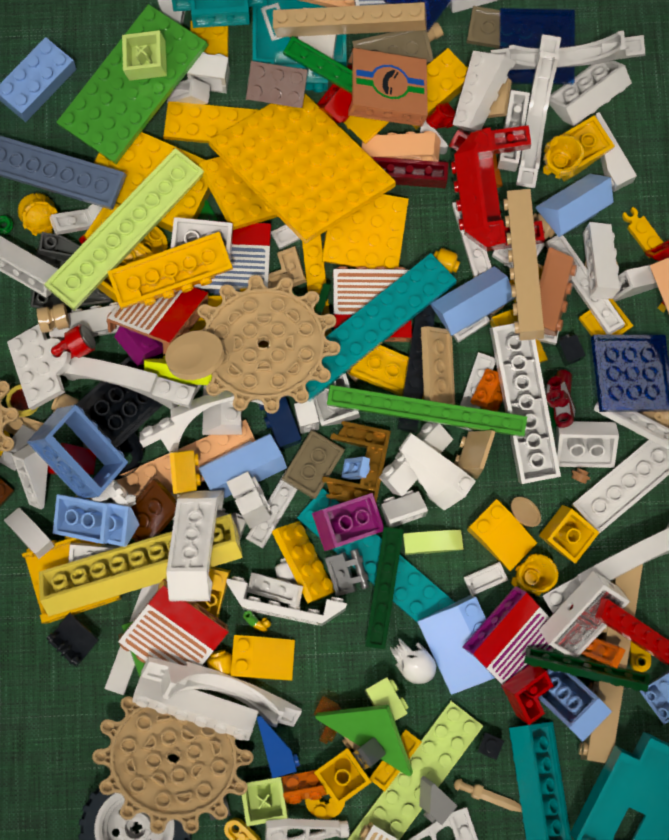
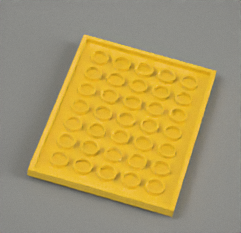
M306 94L304 96L303 108L269 104L209 140V146L304 244H307L396 185V181L326 113L320 110L319 106Z

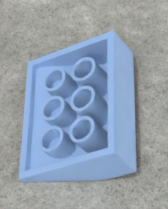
M472 595L417 621L451 695L495 678L474 656L463 648V645L486 620L477 598Z

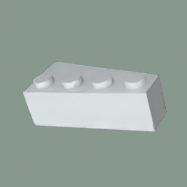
M473 51L452 125L471 132L482 129L491 111L492 103L499 96L497 93L503 83L505 84L510 68H513L516 63L514 60L505 55Z

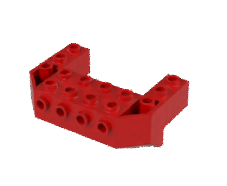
M529 125L492 131L489 127L472 132L454 154V162H451L452 174H456L457 181H453L455 193L459 192L460 199L456 200L457 211H461L462 219H459L460 231L464 230V235L485 251L511 248V245H507L506 234L510 233V227L506 228L503 220H501L493 154L530 149ZM542 221L534 222L536 244H542L545 241Z

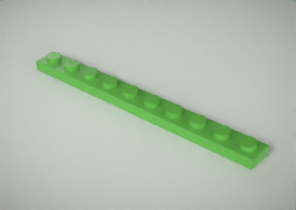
M330 385L327 406L481 431L492 430L495 433L519 437L525 436L528 417Z

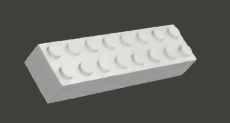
M514 323L490 328L505 413L528 416L525 436L510 435L518 482L525 484L561 477L535 339L520 341L519 333L515 334Z

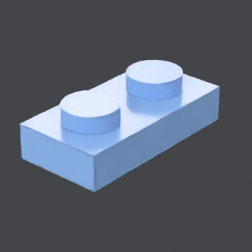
M356 457L345 459L341 478L346 480L366 478L370 470V458Z

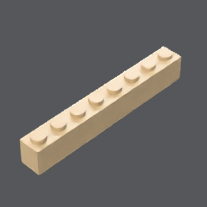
M425 2L273 10V29L276 37L426 30Z
M531 189L507 191V199L503 200L504 211L508 210L509 215L505 216L506 228L510 227V233H506L507 245H511L512 250H508L509 262H513V268H510V280L515 282V285L511 286L512 298L516 297V303H513V315L518 316V321L514 322L515 334L519 333L520 341L544 339Z

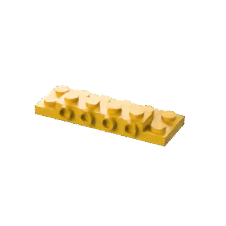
M216 232L107 272L121 309L138 303L149 306L155 304L158 298L169 299L174 297L177 291L182 290L185 293L193 290L194 285H208L212 283V279L216 275L233 270L220 232Z

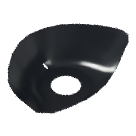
M135 432L119 446L122 453L128 452L132 455V461L120 471L114 480L132 474L134 471L121 475L139 467L142 462L143 449Z

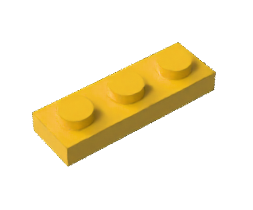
M405 730L400 737L408 759H410L422 742ZM382 760L369 779L383 791H386L400 771Z

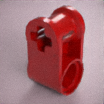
M449 103L437 104L436 109L431 114H428L426 118L428 125L434 129L450 128L453 126L456 112Z

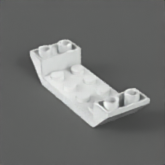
M224 490L184 492L177 498L166 570L170 601H210L213 582L209 577V568L217 510H222Z
M233 576L232 580L227 579L226 581L241 607L246 611L323 626L346 610L347 603H343V599L331 597V600L327 599L324 615H320V611L308 609V612L300 611V607L288 605V608L281 607V604L275 601H268V604L262 603L260 598L251 596L247 600L248 584L244 581V578Z

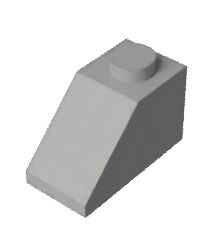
M23 424L12 437L15 444L13 450L3 451L0 463L17 471L12 455L27 446V441L36 431Z
M425 776L421 778L419 806L425 811L423 815L432 823L436 820L439 824L443 825L457 805Z

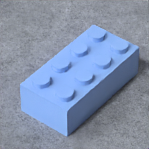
M45 37L0 83V101L27 122L77 70L73 59Z
M548 669L547 673L553 687L538 697V699L579 739L584 741L612 711L575 676Z

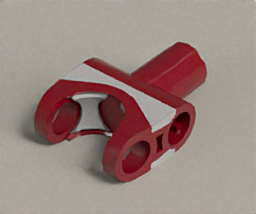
M566 370L557 371L555 377H552L547 383L546 399L548 405L554 408V419L559 428H566L573 424L575 417V405L571 397L572 374Z

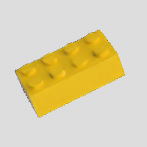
M449 48L427 65L428 114H431L436 109L437 104L449 103L463 89L468 68ZM412 125L416 130L420 127Z

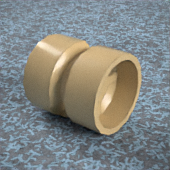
M64 303L53 305L51 309L48 306L37 308V318L42 333L52 332L54 328L58 330L70 328L68 313Z

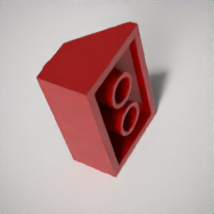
M352 65L346 66L347 68L352 70ZM332 84L317 102V105L335 123H343L349 118L348 109L352 102V94Z

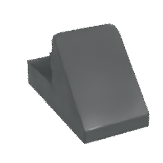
M372 738L352 754L363 770L380 760L386 753L376 738Z

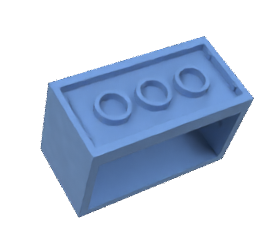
M76 405L57 408L27 441L34 451L80 498L99 497L128 463L124 458V454L111 444V440L98 430L97 424L89 420L85 416L84 410ZM64 422L104 464L93 479L53 437L54 433Z

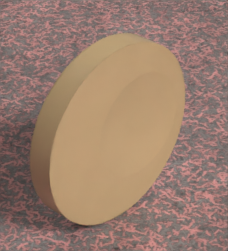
M192 331L179 336L169 345L165 354L169 371L174 376L184 380H197L212 374L219 368L224 359V349L220 339L207 331Z

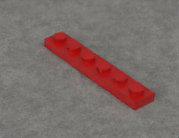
M601 598L595 618L664 664L669 665V640L609 599Z

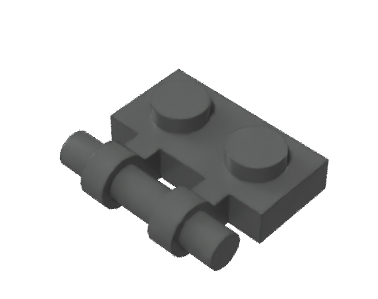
M358 549L350 551L351 559H347L345 552L325 558L336 596L355 592L357 590L355 583L360 582L362 589L369 587L367 581L369 577L364 571L362 565L364 561L362 556L359 555ZM350 566H355L356 576H352Z

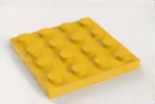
M221 157L199 162L198 166L204 171L203 178L226 221L233 223V230L278 217Z
M383 194L328 229L325 235L322 262L355 268L367 267V269L385 267L386 270H394V268L399 267L408 199Z

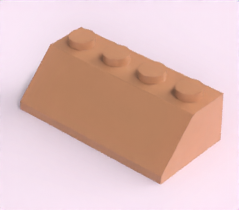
M548 248L540 279L544 334L557 337L558 331H561L563 327V320L561 318L562 314L567 311L568 301H566L567 294H571L573 283L570 282L572 276L576 275L577 265H575L573 257L553 248Z

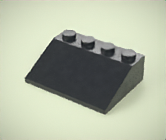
M130 356L120 363V365L144 371L142 366H137ZM104 381L99 382L75 404L84 410L85 416L89 420L97 424L98 430L111 440V444L116 449L163 406L158 401L141 393Z

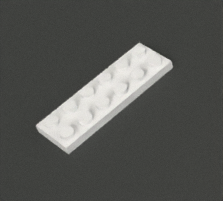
M648 440L576 500L572 507L583 519L601 533L669 475V450Z

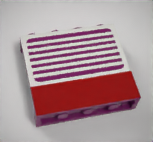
M515 586L463 645V648L474 656L502 685L529 665L524 663L527 646L549 651L555 649L547 643L539 631L550 617L527 592Z

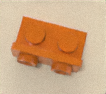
M486 369L470 402L484 410L497 412L503 400L498 372Z
M316 770L282 777L283 797L286 803L298 804L304 799L318 800L322 796L327 795L326 789L314 773Z

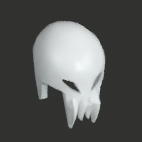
M398 639L400 646L397 645V648L394 647V649L390 647L392 654L398 662L396 666L406 680L413 684H425L434 678L436 674L435 660L419 642L416 644L418 651H412L401 639Z

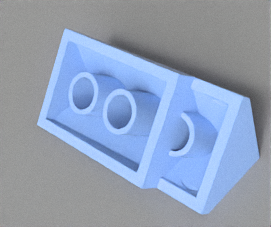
M588 174L539 204L536 209L558 237H561L593 218L601 210L613 203L611 177Z
M494 266L432 302L430 305L449 334L453 336L511 302L516 297L512 298L511 284L508 277Z
M269 433L254 442L249 441L198 468L209 490H224V498L232 495L226 483L227 481L248 472L251 478L255 476L259 482L286 469L287 466L279 448Z
M57 494L53 534L100 544L109 543L126 547L139 526L130 506L93 501L63 494Z

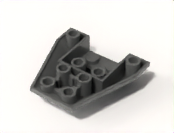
M41 232L36 257L59 269L80 246L61 235ZM96 288L79 307L110 303L111 298ZM32 289L30 291V307L42 308L48 306L51 309L53 305L64 303L53 293L46 298Z

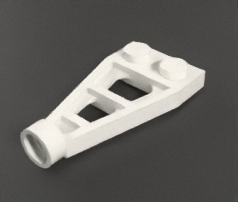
M465 807L453 811L443 825L435 821L408 840H420L426 836H430L432 840H437V832L446 826L452 828L455 840H478L468 809Z
M310 819L266 821L265 840H323L336 836L340 838L349 837L347 821ZM289 829L304 830V833L300 836L287 837ZM310 829H324L310 833Z

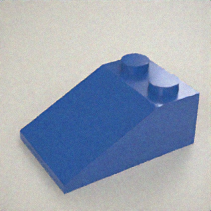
M258 716L257 721L272 778L297 772L296 767L300 766L297 754L293 755L292 750L262 716Z

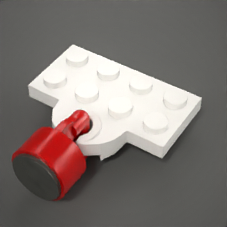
M38 324L7 342L29 409L34 410L65 393L60 375L70 368V360L74 357L81 358L95 350V339L86 326L79 324L64 333L65 339L61 341L55 338L47 339L46 334L41 332Z

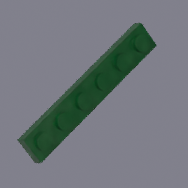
M383 528L365 647L383 650L386 647L403 537L402 529Z
M527 646L524 663L533 667H543L554 672H564L575 677L581 676L593 681H602L614 686L631 688L635 691L647 692L650 674L622 667L616 669L600 662Z

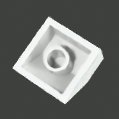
M413 490L408 491L403 497L395 499V497L387 498L381 504V510L389 528L425 517L428 512L419 491L415 493Z

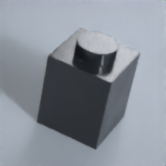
M567 334L559 338L560 341H558L556 348L564 366L583 360L586 355L577 334L573 336Z
M483 732L475 752L497 760L504 740Z

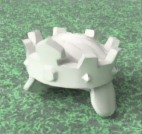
M115 480L108 485L99 497L91 498L93 501L130 507L136 505V496L128 494L126 489Z

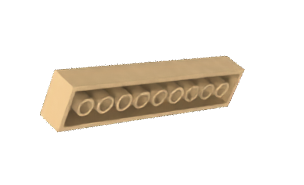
M643 564L611 581L622 590L630 601L623 610L634 617ZM607 626L600 633V640L626 650L618 667L627 669L631 641ZM593 681L589 683L588 688L612 712L583 743L580 742L578 754L581 755L580 759L605 764L615 746L624 687L614 686L602 681Z

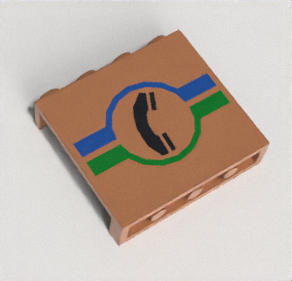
M353 48L349 57V63H352V102L348 109V116L423 126L428 116L426 59Z

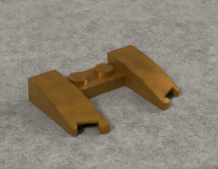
M342 421L341 424L344 427L338 435L333 432L330 439L367 448L365 457L370 458V470L366 478H361L360 484L323 476L322 482L327 483L330 493L326 497L346 502L373 493L375 502H377L381 482L379 477L383 471L391 431Z

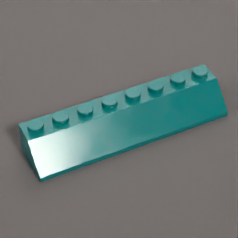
M553 722L509 728L526 840H572Z

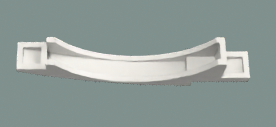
M618 31L609 37L592 43L559 48L558 54L560 56L557 68L607 63L608 60L645 56L644 35L625 37L624 31ZM510 45L509 48L491 50V53L505 55L514 60L516 63L510 70L536 69L539 49Z
M544 34L541 37L526 125H529L531 148L521 150L516 182L518 186L535 188L546 115L560 56L558 52L561 37Z
M86 357L72 358L70 360V368L61 374L72 381L76 379H94L116 384L150 397L169 409H173L178 405L190 408L197 391L195 387L158 377L155 373Z
M224 391L215 397L205 395L194 399L190 408L177 406L171 409L170 418L166 417L158 424L147 426L140 432L141 445L146 447L161 439L169 453L178 451L180 439L189 423L204 410L220 403L233 401V393ZM259 400L251 401L264 405L263 402Z
M669 528L609 557L543 595L551 612L554 614L593 571L611 582L652 559L668 554Z
M149 656L141 671V677L161 682L163 699L168 700L176 693L190 689L216 691L231 696L252 709L259 711L258 713L273 727H277L278 723L294 727L302 712L299 707L253 684L187 661L185 665H180Z

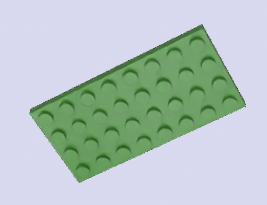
M149 4L125 35L160 30L166 41L167 76L129 81L123 71L121 39L56 122L60 127L114 164H117L208 46L205 40Z

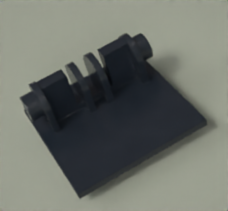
M69 613L57 629L46 638L48 644L56 648L57 653L61 652V656H64L70 662L69 664H73L75 667L81 663L99 641L72 613Z

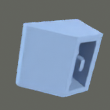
M669 670L649 683L647 692L639 691L663 724L669 722Z

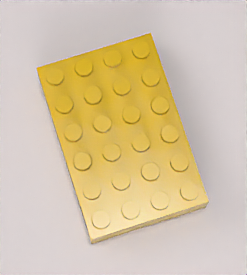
M141 132L117 164H114L100 153L94 164L115 169L127 175L116 200V204L121 205L175 148L196 165L201 161H205V159ZM203 177L157 226L173 232L174 217L198 218L205 205V201L211 193Z

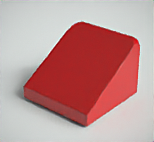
M458 129L449 147L457 151L470 134L462 129Z

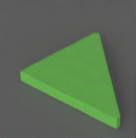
M389 705L318 712L315 717L318 721L360 747L370 739L376 738L386 753L381 760L407 776L412 775L413 770Z

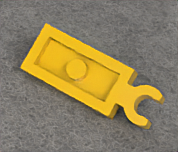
M632 207L630 210L633 214L632 217H629L626 212L623 213V220L630 223L627 229L644 252L663 243L644 216L638 218L636 208Z

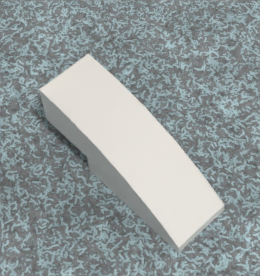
M17 508L4 519L5 523L38 559L54 547L51 540L20 508Z

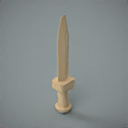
M457 779L454 782V788L457 791L460 789L468 792L474 799H483L508 810L522 812L519 803L483 789L484 786L475 784L473 786L462 782V779Z

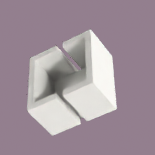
M203 52L187 72L188 79L195 78L210 85V91L227 94L230 77L228 57L222 54L209 55Z
M246 472L226 482L233 498H236L235 502L242 517L250 529L271 519L269 511L272 509L255 476L251 478L250 474Z

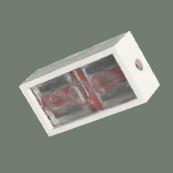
M593 571L539 631L550 646L566 655L579 657L607 627L606 624L595 618L601 598L609 599L622 609L630 602L618 586Z

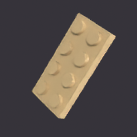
M428 326L421 327L424 400L455 405L452 336L447 329Z

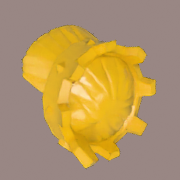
M569 135L553 137L547 154H545L543 159L546 163V166L543 167V173L550 175L552 172L556 175L555 178L558 179L566 175L569 178L572 177L584 157V148L580 141Z
M32 193L29 196H25L18 206V217L23 222V227L30 230L34 236L41 232L53 234L50 216L58 212L52 199L41 193Z
M532 554L523 564L516 567L515 571H517L516 577L512 578L511 584L514 587L519 586L528 594H534L535 597L540 596L541 593L551 590L557 583V566L545 555Z

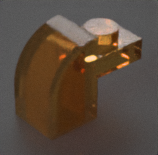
M322 696L314 715L316 716L318 712L342 710V708L334 701ZM326 726L319 741L325 744L328 741L332 742L337 732Z

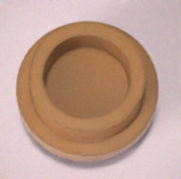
M577 468V471L572 470L573 475L571 478L584 484L591 478L587 476L589 472L580 468Z

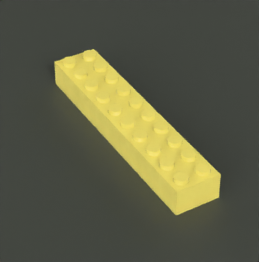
M231 514L216 518L210 568L243 558L238 530ZM172 532L40 571V602L48 616H52L158 584L163 579L167 581L166 570Z

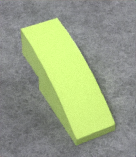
M461 530L403 534L405 555L463 550Z

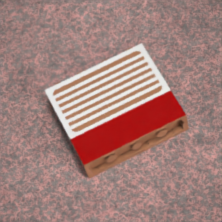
M344 266L333 269V307L336 318L334 330L409 270H406L404 267H396L394 270H386L385 267H376L375 269L356 267V269H348V267ZM411 320L384 342H410L412 338Z
M193 287L194 289L189 292L177 291L175 296L169 299L158 298L155 304L149 306L138 303L121 309L118 303L117 307L107 316L108 332L111 333L117 328V325L162 342L163 354H166L169 345L179 336L188 333L200 318L197 313L198 307L203 304L208 305V292Z
M163 579L158 585L156 594L124 634H119L118 642L124 650H130L135 653L137 659L143 663H146L150 656L180 665H185L187 661L202 666L229 631L227 624L195 601H170L168 584Z

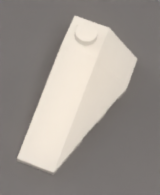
M409 433L399 448L407 464L418 477V482L427 492L428 498L442 510L448 509L465 498L476 482L461 468L412 433Z

